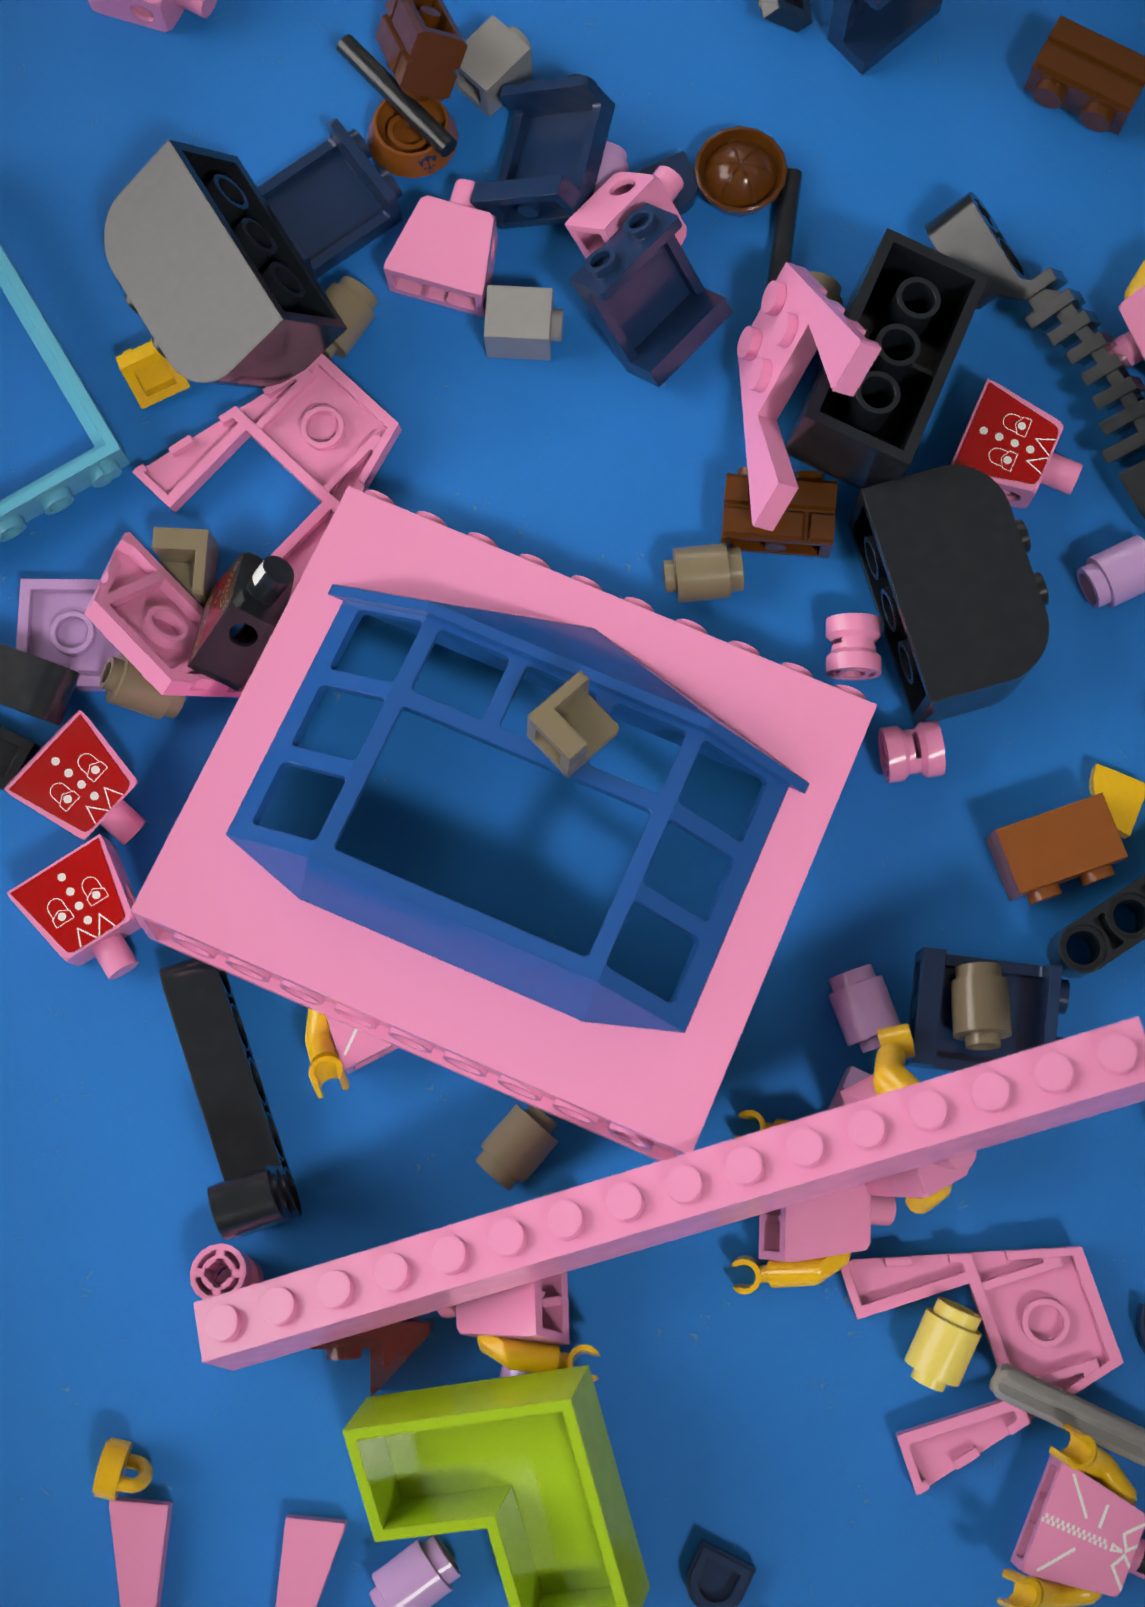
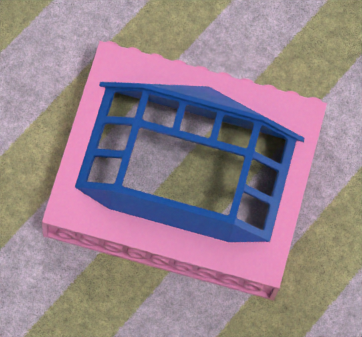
M348 486L130 911L151 940L656 1161L666 1160L694 1150L877 704L866 700L865 695L853 687L841 684L831 686L814 679L813 675L800 665L788 662L780 665L763 658L754 647L744 642L733 640L727 643L710 636L702 626L687 619H677L674 621L654 612V609L649 604L633 597L621 599L602 591V588L596 582L579 575H574L570 578L550 569L546 562L530 554H520L517 556L498 548V545L492 539L475 532H470L466 535L447 527L442 519L434 514L425 511H418L415 514L400 508L381 492L366 490L364 493ZM365 615L417 635L397 677L391 682L336 671L361 618ZM435 643L504 672L485 714L481 718H476L413 690ZM582 670L590 679L588 694L610 717L680 745V750L662 790L659 793H654L597 769L589 764L590 759L567 778L531 740L503 729L501 723L521 681H527L554 693ZM327 690L384 702L357 758L353 760L298 747L323 694ZM409 711L641 809L650 815L589 955L581 956L336 850L342 833L402 712ZM698 753L754 776L761 781V788L738 840L679 803V796ZM288 767H296L345 780L327 820L315 840L259 826V822ZM668 824H674L722 854L728 860V865L704 920L647 887L643 882ZM632 905H639L689 935L694 940L692 950L669 1002L607 966L608 958Z

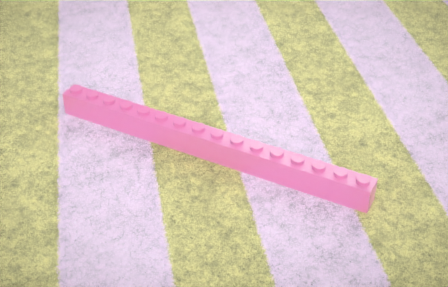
M1139 1016L194 1302L202 1362L231 1371L1145 1101V1032Z

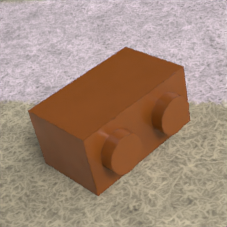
M1103 792L996 829L986 838L1009 901L1026 896L1029 905L1037 904L1062 894L1059 884L1079 878L1084 887L1115 875L1112 866L1128 857Z

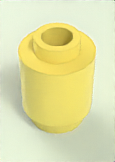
M938 1297L934 1308L927 1307L904 1359L907 1364L914 1368L910 1376L920 1384L939 1392H943L946 1385L959 1387L982 1335L977 1330L982 1317L959 1303L947 1298Z

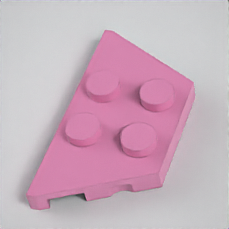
M130 532L125 533L115 547L85 611V615L161 695L239 698L251 676L250 674L242 687L236 691L187 667L204 608Z

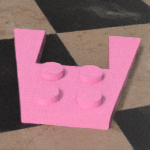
M788 262L785 263L777 280H773L767 285L762 297L761 309L752 326H747L743 330L737 345L752 525L769 531H774L799 489L777 419L817 349L832 391L851 397L855 395L882 349L878 342L864 337L866 330L857 321L847 319L843 315L846 309L839 302L826 297L828 291L806 268Z
M323 353L301 373L280 384L265 387L262 389L264 394L241 408L237 406L220 415L218 417L220 421L193 438L190 435L170 446L168 448L170 452L146 467L144 464H141L132 471L149 490L176 513L250 437L254 439L321 502L270 555L283 558L291 565L294 571V581L289 600L347 487L350 486L365 493L402 431L395 419Z
M1081 1246L849 1259L848 1264L840 1270L857 1320L968 1284L978 1314L982 1317L981 1323L996 1366L1007 1363L1073 1395L1124 1363ZM998 1399L896 1432L895 1434L916 1495L928 1490L930 1485L953 1470H959L980 1456L979 1453L1007 1435H1013L1031 1423L1030 1420L1037 1416Z
M117 1497L116 1501L110 1500L109 1510L120 1607L161 1606L173 1502ZM289 1514L286 1517L276 1607H317L340 1541L346 1530L347 1520Z

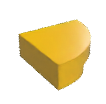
M1095 764L1092 767L1089 779L1090 795L1093 796L1103 792L1119 835L1126 839L1132 833L1145 799V783L1100 764Z

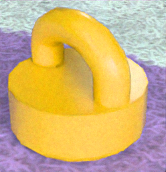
M111 1437L110 1440L107 1439L92 1488L94 1497L116 1501L119 1491L137 1493L144 1490L150 1484L153 1478V1467L146 1458L131 1453V1441ZM126 1468L136 1470L138 1475L133 1478L126 1477Z

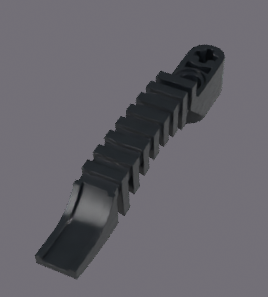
M969 192L927 223L925 230L938 252L989 275L976 309L980 310L998 296L1028 301L1034 312L1025 317L1031 330L1041 328L1045 332L1060 321L1062 323L1060 326L1046 334L1053 346L1062 344L1066 348L1079 339L1082 341V343L1065 354L1072 365L1081 363L1084 367L1093 360L1096 361L1097 364L1080 374L1086 386L1096 384L1098 388L1108 381L1110 382L1111 387L1091 398L1097 410L1107 408L1109 411L1120 404H1123L1125 407L1121 412L1099 423L1104 436L1113 433L1117 436L1134 426L1138 430V433L1101 451L1107 464L1115 461L1118 464L1144 451L1145 399L1141 392L1145 391V386L1140 377L1129 375L1127 370L1132 368L1126 355L1117 354L1113 351L1112 348L1116 347L1117 344L1112 335L1097 329L1102 323L1096 313L1084 310L1081 307L1086 303L1081 293L1070 288L1065 289L1063 292L1057 291L1069 283L1062 271L1049 267L1030 280L990 213L980 199L972 192ZM1145 460L1119 473L1118 476L1130 498L1145 519Z

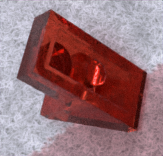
M434 1318L406 1319L315 1346L311 1349H326V1359L352 1360L362 1358V1348H370V1395L373 1397L434 1331Z

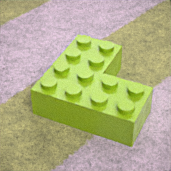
M589 1365L370 1396L364 1400L342 1430L375 1542L487 1529L509 1607H643L650 1585Z

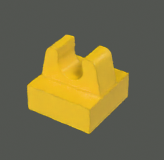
M152 338L149 342L132 350H125L122 355L115 357L141 409H145L191 387L188 380L177 373L168 360L155 349Z

